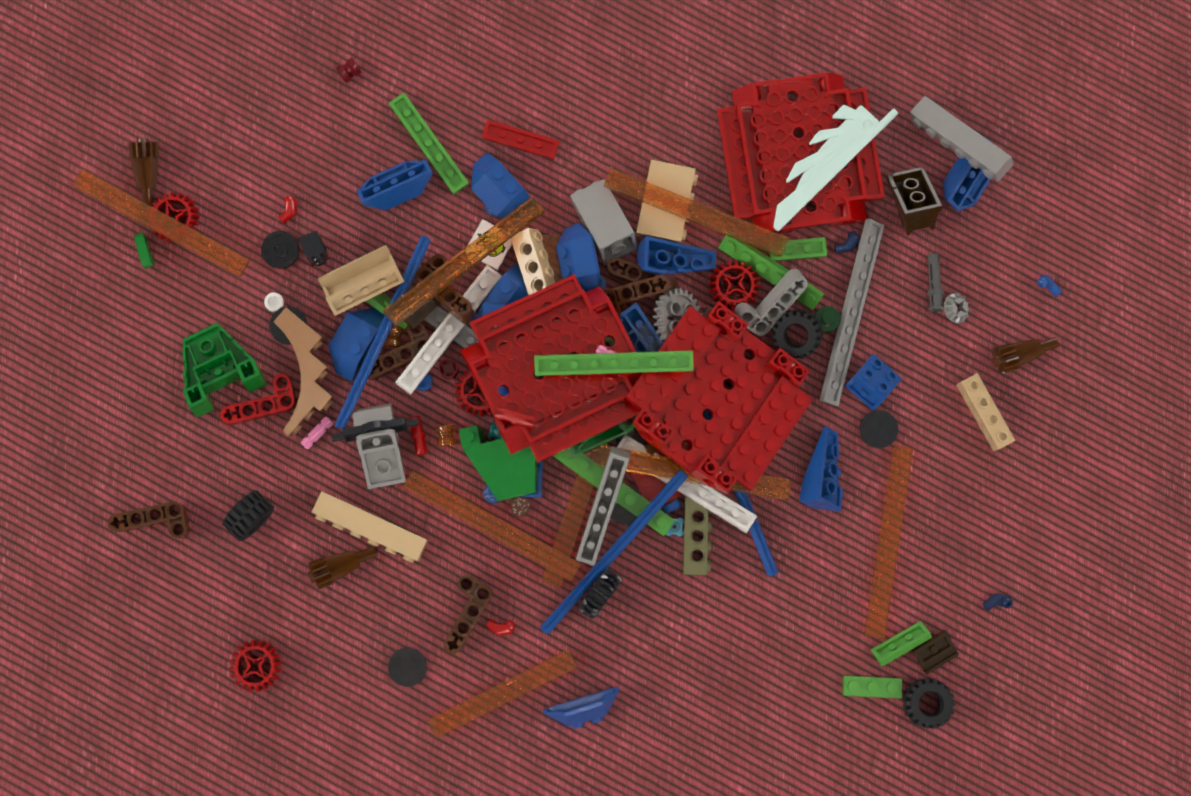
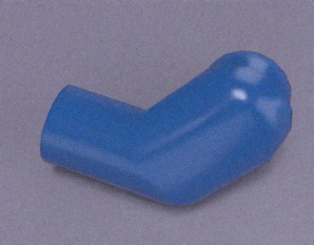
M1048 275L1040 276V279L1037 281L1041 288L1046 287L1055 297L1062 292L1060 287Z

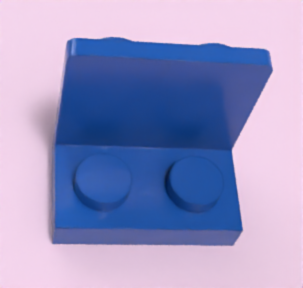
M872 354L845 387L874 411L888 397L902 378L875 354Z

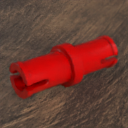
M497 406L496 411L503 414L495 413L494 418L509 421L512 425L516 423L533 428L534 423L526 420L535 421L536 416L521 413L518 409L510 410Z
M410 417L408 420L418 418L419 426L411 427L412 435H410L411 440L414 441L416 456L426 455L428 453L425 442L426 433L423 432L421 417Z

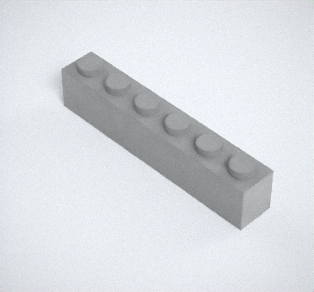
M926 96L910 111L912 123L917 128L922 127L931 138L936 137L945 148L950 147L959 158L962 159L964 157L973 168L981 169L987 178H993L999 182L1014 165L1009 154Z
M611 446L577 551V561L595 565L629 462L630 452Z

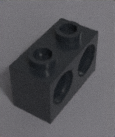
M317 231L299 237L305 256L312 266L318 267L327 263L326 261L330 258L323 240Z

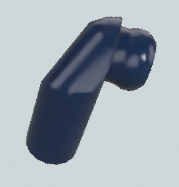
M850 232L845 243L835 244V253L853 251L860 240L857 232Z
M996 593L983 602L982 605L989 611L996 605L1010 608L1013 605V601L1008 595Z

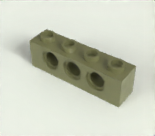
M684 497L682 575L706 576L707 572L711 570V560H707V552H711V541L708 540V533H711L712 523L708 521V513L712 512L689 497ZM694 512H700L703 515L701 522L693 520ZM694 531L702 533L703 538L700 542L693 540L692 534ZM694 550L702 553L700 561L693 560L692 552Z

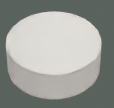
M273 292L265 297L264 304L269 311L276 312L284 307V299L280 294Z

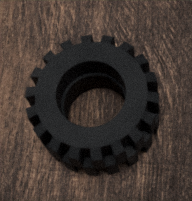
M795 309L794 311L787 312L777 320L776 325L773 327L774 334L772 339L775 340V347L783 349L794 359H803L806 356H810L818 348L823 337L821 332L822 325H819V319H816L814 314L808 313L807 310L800 311ZM794 323L803 325L808 331V340L802 345L792 343L787 336L788 327Z
M255 490L244 496L227 513L222 525L239 542L246 540L268 520L274 510V506L258 490Z
M930 678L918 679L917 682L910 684V688L905 690L906 695L902 699L904 700V704H902L903 709L906 711L904 713L910 718L911 722L928 729H935L938 726L942 727L946 721H950V715H953L955 712L953 711V707L956 705V702H953L954 694H951V689L941 681ZM925 692L935 693L939 701L937 710L931 715L923 714L919 708V699Z

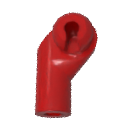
M292 196L285 197V211L278 216L283 224L297 213V201Z
M490 619L485 627L496 635L503 636L514 631L515 623L508 620L506 623L498 624Z

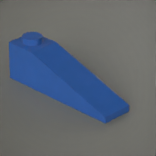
M645 236L637 246V264L642 271L658 275L663 273L677 274L708 271L716 268V252Z
M823 427L805 473L799 502L811 508L841 512L843 489L839 487L838 476L841 475V469H838L837 458L840 456L838 433L828 427Z

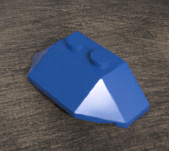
M958 157L943 181L945 201L956 211L975 206L991 179L987 178L981 169L973 168L967 159Z
M488 152L473 164L471 190L496 217L524 220L538 208L519 182Z
M426 160L405 161L370 177L357 190V193L364 206L388 210L421 195L433 173Z
M576 223L565 228L556 245L562 280L575 274L582 290L584 289L587 292L598 286L600 270L592 234L582 223Z
M514 263L501 277L484 303L508 305L528 296L520 267ZM482 306L474 320L482 317Z
M635 303L620 313V320L636 352H657L664 341L659 340V333L656 334L657 330L640 306Z
M374 307L348 312L328 344L335 372L351 382L356 378L385 316Z
M616 686L544 708L543 712L568 727L573 726V729L585 726L584 722L592 720V723L602 721L603 716L607 715L619 692V687Z

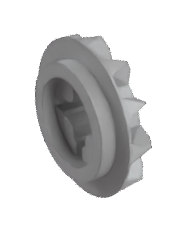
M953 293L945 299L944 311L947 318L953 323L965 322V319L969 318L968 312L971 310L968 308L969 302L965 300V296H961L960 293Z

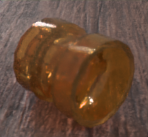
M392 326L383 346L400 347V336L403 333V328Z
M455 425L436 427L438 447L457 444L454 437Z

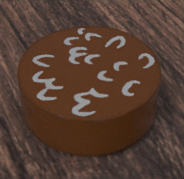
M517 497L511 503V510L516 516H525L530 510V503L524 497Z

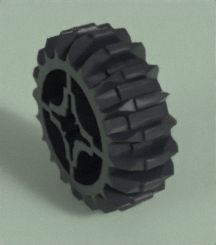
M610 569L605 570L579 605V610L582 614L591 619L597 616L621 583V578L618 574Z

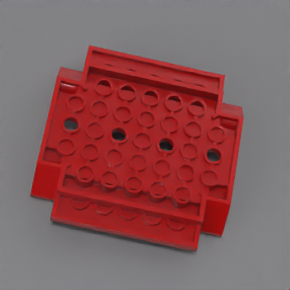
M826 72L751 83L732 91L733 107L717 109L734 220L753 218L755 238L791 233L794 229L826 224L833 227L865 222L867 215L864 202L885 198L874 137L809 201L816 206L815 211L809 212L804 206L780 231H776L773 228L777 205L795 191L803 175L801 174L789 183H786L796 162L817 153L827 141L809 145L817 132L838 128L845 121L832 118L843 105L854 110L862 105L870 112L866 88L852 90L845 88L843 75ZM795 93L797 100H788L787 94ZM800 129L804 135L801 138H796L793 131Z
M574 274L469 322L478 342L460 350L476 385H479L493 416L495 413L503 414L496 411L497 406L510 410L518 409L521 413L536 416L535 421L526 420L534 423L533 428L516 423L512 425L509 421L494 418V422L510 455L530 447L537 463L634 418L640 413L636 406L625 399V396L642 372L545 375L540 380L536 379L533 375L535 371V355L596 353L599 345L616 353L636 352L610 298L600 286L585 292L584 289L582 290ZM611 337L615 343L613 346L608 347L604 344V339ZM506 386L509 389V394L501 396L498 393L499 387Z
M718 301L707 318L690 306L658 350H693V371L642 372L625 396V399L639 409L638 412L640 413L633 421V425L642 438L703 484L727 494L735 482H737L750 492L813 400V398L797 387L802 384L810 370L783 349L778 348L774 351L746 330L749 325L746 321ZM745 350H748L752 353L751 360L745 358ZM724 380H728L732 383L731 390H728L724 387ZM704 410H708L711 413L710 420H706L703 417ZM682 441L690 443L689 451L682 448Z

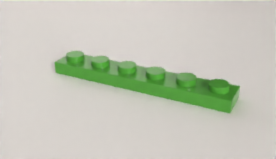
M402 93L389 102L392 110L452 194L455 195L468 186L469 182L406 94Z
M730 231L718 247L740 263L744 261L746 267L751 265L752 271H756L758 275L775 286L789 271ZM808 283L806 289L796 300L814 310L824 293Z

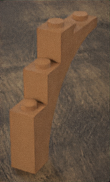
M285 308L274 320V323L284 332L292 344L298 358L301 373L298 403L290 421L283 429L284 433L291 436L292 434L296 435L302 428L300 424L304 419L308 421L315 413L313 411L314 408L319 411L323 409L326 411L333 403L331 401L333 396L316 383L317 380L322 381L328 374L326 371L328 367L311 354L313 350L316 352L323 344L321 340L323 338L288 308Z

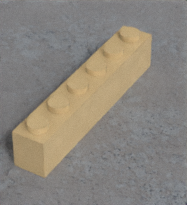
M322 491L312 510V513L316 514V519L324 523L326 520L333 522V527L342 531L344 528L351 530L350 535L359 539L361 536L368 538V543L376 547L379 544L386 546L385 551L396 555L399 552L404 555L402 559L411 563L414 560H420L429 541Z

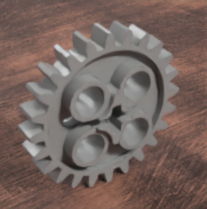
M674 288L663 292L664 295H659L660 301L655 302L658 308L653 309L657 313V315L653 316L657 320L653 325L658 326L656 334H661L659 340L665 341L679 322V320H668L667 318L681 319L690 306L696 311L700 309L701 306L695 305L697 299H692L693 294H688V290Z

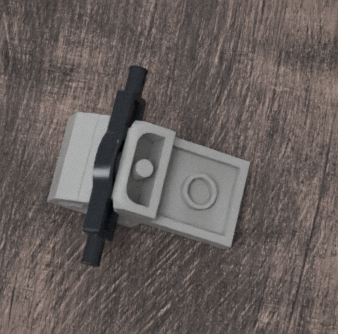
M391 403L353 410L354 427L343 429L341 433L331 434L332 442L340 440L357 442L368 489L406 482L398 444V432L407 431L408 427L419 426L418 418L405 420V418L395 419Z

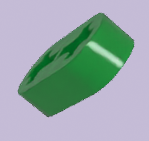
M145 233L135 234L134 240L143 268L153 267L154 261Z

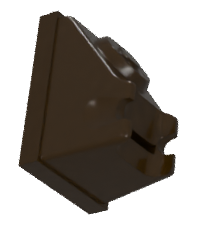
M924 167L888 174L887 182L890 186L901 224L905 226L906 235L909 236L912 231L927 227L933 230L938 214L942 211V204Z

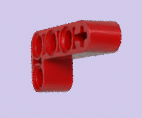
M285 374L276 375L273 379L275 395L226 406L220 412L222 421L229 425H236L294 410L297 406V399L292 380ZM281 379L287 380V385L284 388H279L278 386ZM286 397H290L291 404L284 407L283 400ZM267 402H272L273 404L270 411L264 410V405ZM252 406L254 408L253 414L246 416V408ZM229 412H232L234 414L240 413L241 415H233L232 419L227 418V416L230 415Z

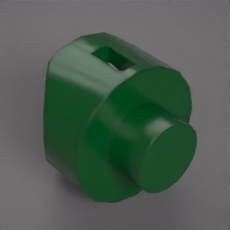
M831 306L820 308L814 316L816 319H819V325H822V333H831L840 324V314Z

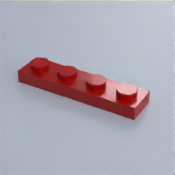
M488 119L482 134V139L552 160L555 159L560 143L559 140Z

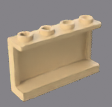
M651 160L636 237L643 238V236H649L680 244L681 240L685 241L687 229H684L685 222L689 223L691 211H687L688 205L693 203L695 194L691 193L692 186H696L698 175H695V168Z
M386 245L318 278L326 295L327 303L335 316L404 282Z

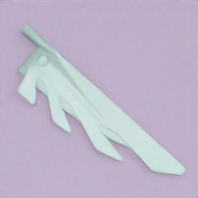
M843 105L832 118L845 121L838 128L818 131L809 145L827 141L817 153L796 162L786 183H789L802 173L803 175L795 191L777 205L773 228L776 231H780L898 115V112L892 109L879 122L862 105L856 110Z

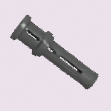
M940 254L927 255L930 290L927 292L930 301L928 312L944 311Z

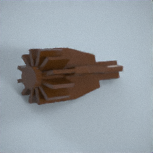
M149 138L137 139V142L128 143L129 158L131 159V167L137 189H141L142 207L149 208L153 207L151 205L153 202L152 188H156L158 142L149 141Z
M1054 337L1045 341L1035 339L1019 341L1012 345L1010 343L1002 344L993 348L992 361L995 367H998V372L1002 374L1009 373L1044 355L1045 351L1059 347L1057 338Z
M374 546L357 553L353 550L335 554L324 559L321 557L308 563L310 572L307 573L311 583L315 582L318 590L332 585L333 581L344 577L360 567L361 562L376 557L377 553Z

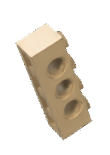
M527 228L511 236L510 239L528 295L554 284V272L550 267L548 253L544 249L542 235L539 230Z
M978 373L956 384L993 452L1016 441Z

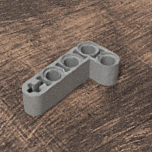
M791 269L756 309L747 303H740L735 307L734 313L749 324L747 329L758 336H763L769 332L777 320L781 318L806 289L807 280L798 269Z

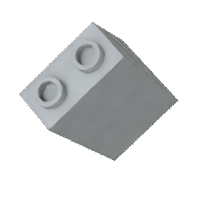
M605 179L595 181L590 186L579 189L570 195L572 204L583 226L593 236L595 249L604 266L612 258H621L637 250L634 231Z

